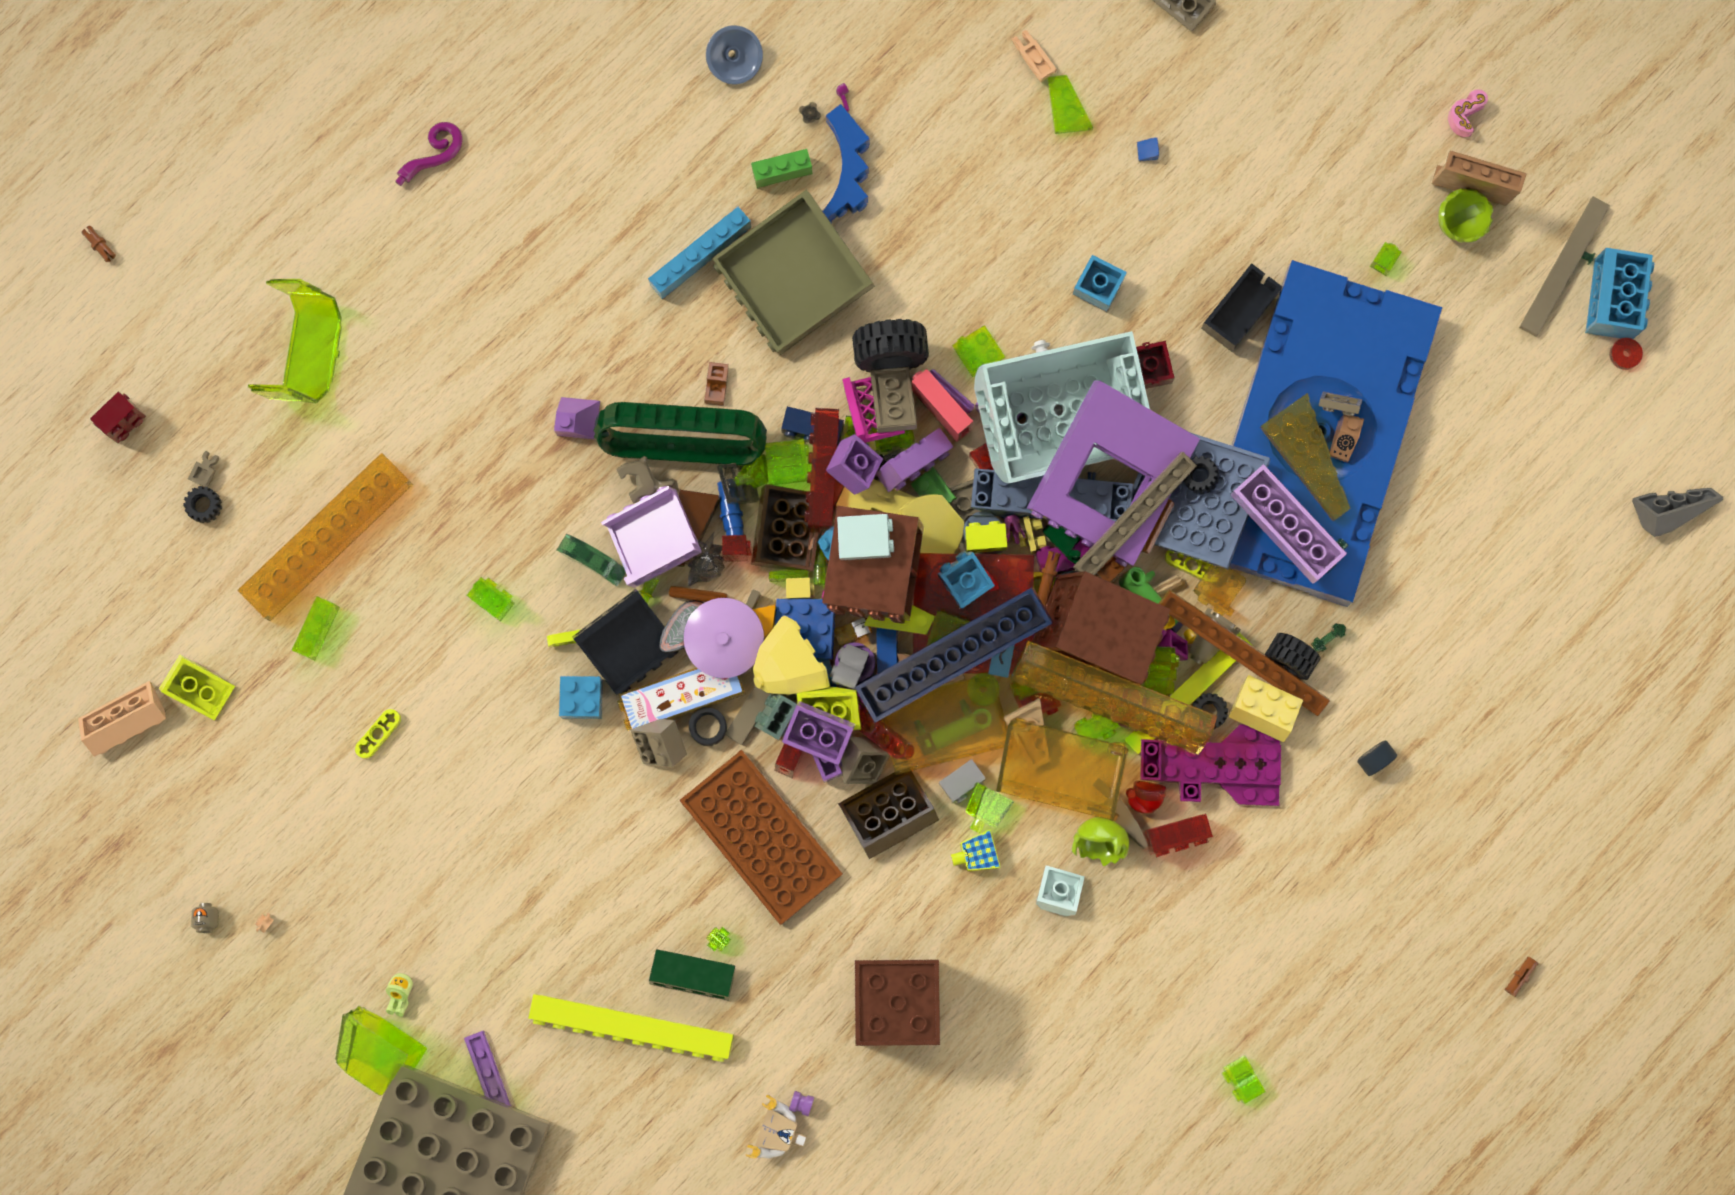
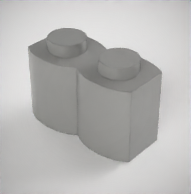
M847 644L845 648L841 647L837 657L840 659L838 666H833L830 677H833L832 683L855 690L868 660L869 652Z

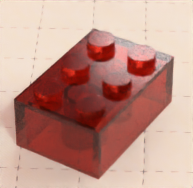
M1206 813L1151 828L1143 832L1148 844L1149 854H1155L1156 858L1170 854L1169 850L1175 849V852L1186 850L1189 848V844L1194 843L1195 847L1209 843V838L1213 837Z

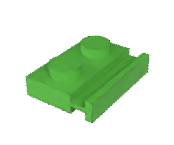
M934 467L911 483L919 497L939 494L943 495L949 504L957 499Z

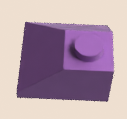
M561 397L555 418L554 431L556 435L595 439L594 426L600 409V401Z

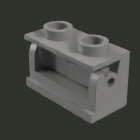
M971 759L941 780L939 785L949 799L952 800V803L955 801L960 803L968 797L966 793L973 789L976 792L983 787V781L986 778Z

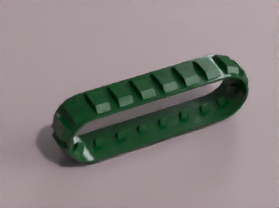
M614 402L598 413L594 426V438L599 447L605 453L620 458L641 459L645 456L649 460L748 465L761 457L767 440V429L760 418L749 411L738 409ZM611 427L745 436L750 440L625 433L616 431Z

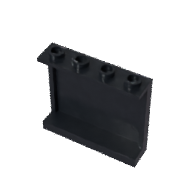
M634 589L572 636L616 695L619 693L621 695L625 694L631 689V684L635 681L637 683L641 682L647 677L646 673L651 669L655 671L663 664L662 661L667 657L671 659L679 652L662 653L660 651V638L665 626L637 589Z

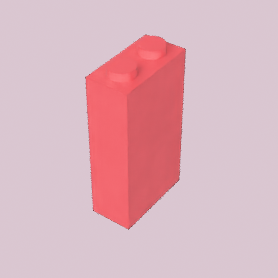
M928 369L923 372L921 370L912 377L913 393L956 442L960 441L972 431L973 420Z

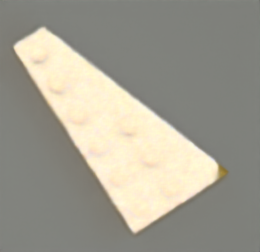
M1307 393L1261 425L1260 428L1331 520L1335 521L1349 511L1350 506L1343 487L1339 483L1338 473L1332 464L1328 446L1322 430L1316 421V414L1314 409L1312 410Z

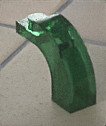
M569 534L565 535L556 550L568 559L595 572L614 586L619 585L626 573L624 567L618 564L617 561Z

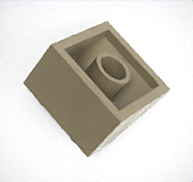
M850 737L842 757L843 782L845 784H874L878 781L892 753L880 737Z

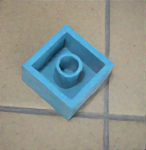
M1092 255L1074 287L1073 295L1107 312L1127 272Z
M560 676L559 716L562 719H602L603 679L595 676Z

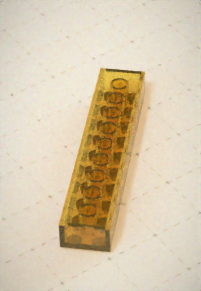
M381 453L237 591L265 619L271 621L413 484Z
M1027 641L1018 657L1010 679L1020 685L1033 688L1037 692L1051 695L1057 700L1071 703L1077 708L1086 709L1095 715H1101L1115 723L1126 725L1132 730L1141 731L1150 737L1158 738L1170 745L1186 749L1190 753L1199 754L1212 736L1217 719L1216 715L1030 641Z

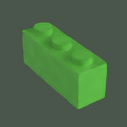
M807 149L751 163L757 188L813 174Z

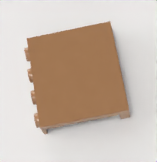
M1450 150L1444 166L1437 165L1431 184L1454 191L1461 188L1475 189L1485 195L1488 201L1506 206L1521 193L1527 173Z

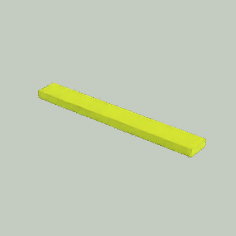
M1240 632L1237 634L1238 637L1252 645ZM1220 650L1146 719L1149 723L1137 732L1134 730L1124 741L1139 754L1141 752V739L1154 740L1236 660Z

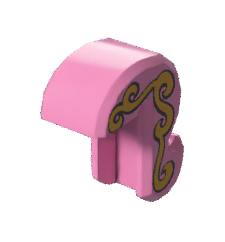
M1479 89L1471 91L1466 99H1461L1452 106L1448 114V122L1455 134L1465 138L1470 137L1474 132L1466 117L1484 108L1488 101L1486 92Z

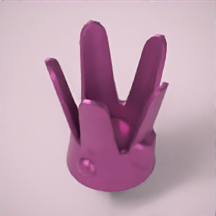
M1016 515L1006 517L1004 523L1007 543L1009 542L1011 530L1015 543L1019 544L1018 532H1021L1023 537L1026 538L1020 526V518Z

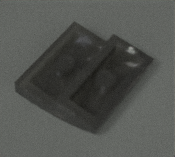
M736 463L717 466L727 504H746L760 500L750 464L736 465Z

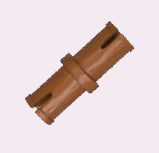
M92 226L86 227L91 234L85 229L82 230V235L91 243L92 249L98 251L105 262L111 261L107 254L112 259L115 258L116 254L107 246L106 240L100 237Z
M1527 956L1520 969L1513 973L1515 976L1504 990L1516 997L1524 983H1528L1530 980L1529 976L1538 966V962Z

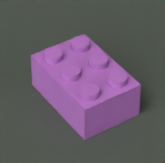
M799 701L782 742L839 765L855 724Z

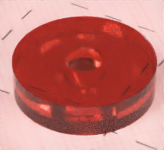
M1621 338L1611 346L1609 356L1614 366L1622 370H1629L1640 363L1643 357V350L1636 340ZM1623 351H1627L1629 356H1625Z

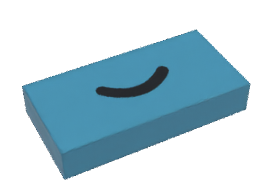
M1015 644L991 658L988 674L1009 677Z

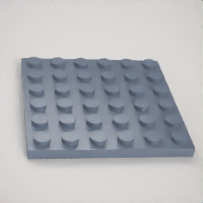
M1191 433L1200 438L1190 459L1193 460L1196 456L1198 458L1201 456L1210 458L1219 470V482L1215 485V489H1210L1211 492L1207 493L1206 491L1204 494L1198 492L1196 494L1190 491L1184 481H1182L1169 497L1174 502V506L1154 545L1228 570L1249 517L1245 510L1231 497V493L1263 464L1268 468L1271 459ZM1199 468L1193 473V479L1196 482H1203L1209 477V471L1205 468ZM1138 473L1133 485L1131 503L1145 478L1141 473Z

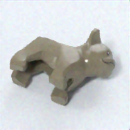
M645 456L640 460L625 463L617 468L621 479L625 478L627 474L636 477L637 487L629 493L633 504L639 498L653 495L661 487L669 486L672 488L675 483L673 478L666 481L657 480L653 476Z

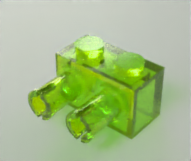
M480 577L466 596L501 622L515 604L511 600L513 596L504 589L501 592L495 588L497 584L490 578L485 580Z

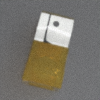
M867 618L834 628V636L839 648L861 640V638L873 633L871 627L864 626Z

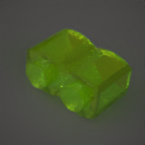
M1245 1055L1222 1067L1224 1072L1221 1074L1227 1084H1232L1234 1088L1232 1094L1237 1102L1241 1101L1243 1104H1246L1266 1092Z

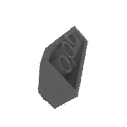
M1712 488L1689 489L1686 493L1681 494L1675 493V491H1668L1667 495L1657 496V493H1648L1633 498L1632 502L1642 528L1656 537L1672 532L1723 501V496Z

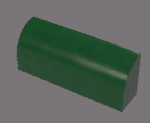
M656 949L649 984L729 1001L735 965Z

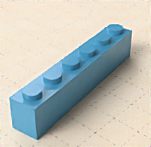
M739 206L736 207L648 278L650 286L661 299H664L710 262L713 257L751 229V220Z

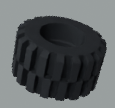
M1277 633L1265 652L1266 656L1302 680L1309 679L1321 659L1311 646L1286 633Z

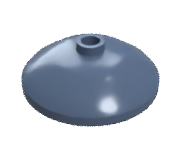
M731 25L719 29L712 35L706 47V62L709 70L717 79L728 84H741L750 80L758 72L762 63L763 51L759 39L752 31L742 26ZM731 50L735 53L733 57H729Z

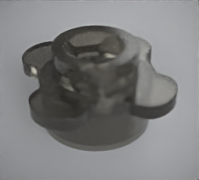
M810 102L809 105L800 106L799 113L802 114L803 122L806 124L814 122L821 117L815 102Z

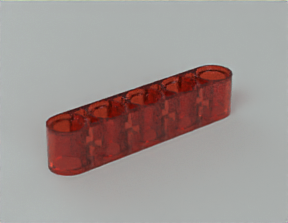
M859 704L861 730L859 731L892 757L903 760L911 759L914 755L913 745L883 721L874 722L869 711ZM874 723V730L871 732V724ZM887 734L889 735L888 743H886L885 737ZM904 746V753L901 755L900 748Z

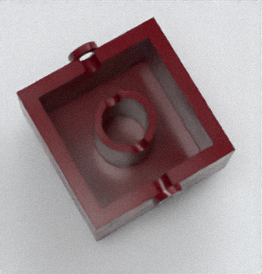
M1166 340L1151 344L1150 342H1145L1142 346H1137L1136 349L1145 389L1172 384L1175 377Z
M119 391L90 418L98 429L116 443L127 439L129 432L139 427L146 417L129 400L130 398L125 393L121 394Z

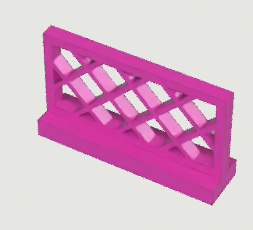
M850 377L842 379L856 436L865 444L866 442L905 433L903 430L869 435L868 432L872 427L877 429L876 416L871 421L865 418L868 413L875 415V410L872 409L874 407L873 396L869 395L872 390L871 377L851 381ZM866 386L868 388L862 392L857 390L856 387ZM864 399L871 401L868 406L861 404Z

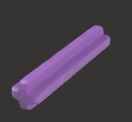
M934 369L929 371L967 414L974 409V404Z

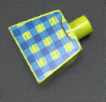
M991 830L960 843L962 852L951 854L953 866L965 863L967 871L1000 868Z

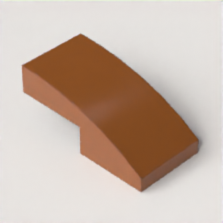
M709 362L704 398L705 404L724 406L729 364Z

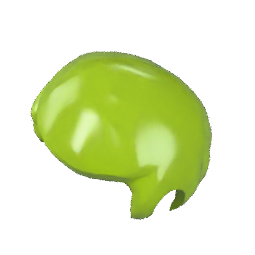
M1457 189L1450 193L1439 207L1438 223L1440 229L1448 238L1457 242H1475L1490 231L1489 227L1493 222L1491 217L1493 206L1485 195L1475 189Z
M1094 817L1083 822L1074 835L1072 852L1077 856L1078 847L1080 858L1089 857L1093 860L1099 858L1103 866L1110 862L1115 864L1121 858L1124 859L1127 856L1129 850L1128 834L1115 821Z

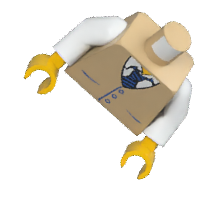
M766 1095L770 1099L769 1104L765 1105L762 1103L768 1110L756 1145L747 1146L752 1148L753 1152L750 1155L746 1154V1157L752 1159L757 1157L774 1158L782 1156L785 1151L788 1152L791 1143L800 1147L804 1145L807 1135L795 1132L798 1123L794 1113L789 1110L787 1105L775 1100L770 1095Z

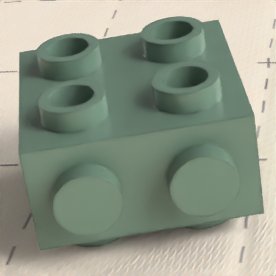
M770 694L764 703L766 707L763 712L760 711L754 722H756V728L779 740L780 737H784L788 728L787 724L792 718L797 704L780 694Z

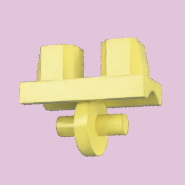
M1029 516L1023 517L1026 538L1023 537L1021 532H1018L1020 547H1026L1025 540L1028 539L1031 555L1036 554L1037 550L1047 546L1045 536L1034 538L1032 532L1043 529L1041 520L1038 518L1029 519Z

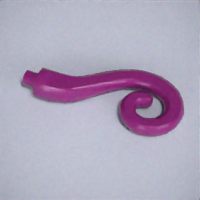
M439 122L430 129L428 141L433 148L444 149L448 146V139H442L441 141L436 139V135L442 131L449 132L452 135V144L441 154L413 159L404 164L397 172L399 177L395 182L399 186H402L404 182L409 183L421 170L442 165L458 154L462 146L463 137L460 129L455 124Z

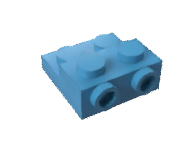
M966 551L959 553L955 557L957 560L952 564L947 562L939 568L941 572L937 574L960 608H964L995 586L973 552L967 553Z

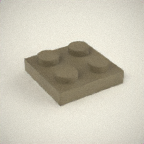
M1323 392L1319 406L1323 407L1325 411L1334 412L1336 409L1343 411L1342 413L1345 415L1354 416L1355 413L1359 414L1362 399Z

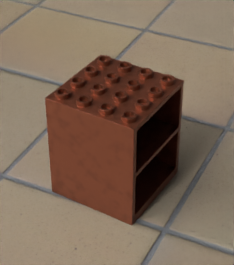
M837 506L822 601L827 606V609L839 615H845V612H849L854 617L865 618V615L880 621H885V618H889L894 623L900 624L910 621L924 525L919 517ZM887 514L889 519H892L893 531L889 532L890 540L894 541V552H890L891 557L841 560L839 558L837 517Z
M1086 571L1057 575L1045 606L1053 623L1034 634L1029 649L1112 686L1142 685L1148 677L1147 670L1149 665L1155 659V649L1162 640L1163 634L1161 633L1169 621L1170 616L1168 614L1170 609Z
M939 959L855 960L856 1046L940 1045Z

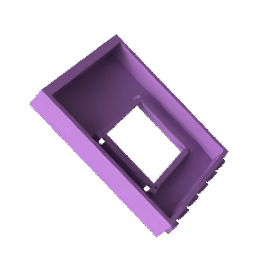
M1093 381L1027 509L1032 511V516L1040 520L1042 518L1047 519L1050 526L1059 529V527L1066 530V535L1074 539L1076 536L1081 538V543L1091 548L1115 523L1110 518L1069 496L1093 448L1101 450L1145 476L1132 501L1133 503L1180 452H1184L1190 458L1200 438L1102 381ZM1170 495L1113 555L1116 558V563L1124 567L1126 565L1134 566Z

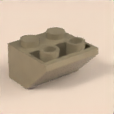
M658 719L631 730L643 764L674 767L687 755L675 720Z

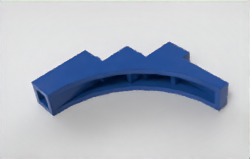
M841 104L826 115V123L836 137L842 157V171L839 184L832 199L823 210L831 224L832 220L836 217L844 216L848 208L854 214L857 211L861 212L868 205V196L857 182L862 183L869 174V167L858 153L863 154L869 148L870 138Z

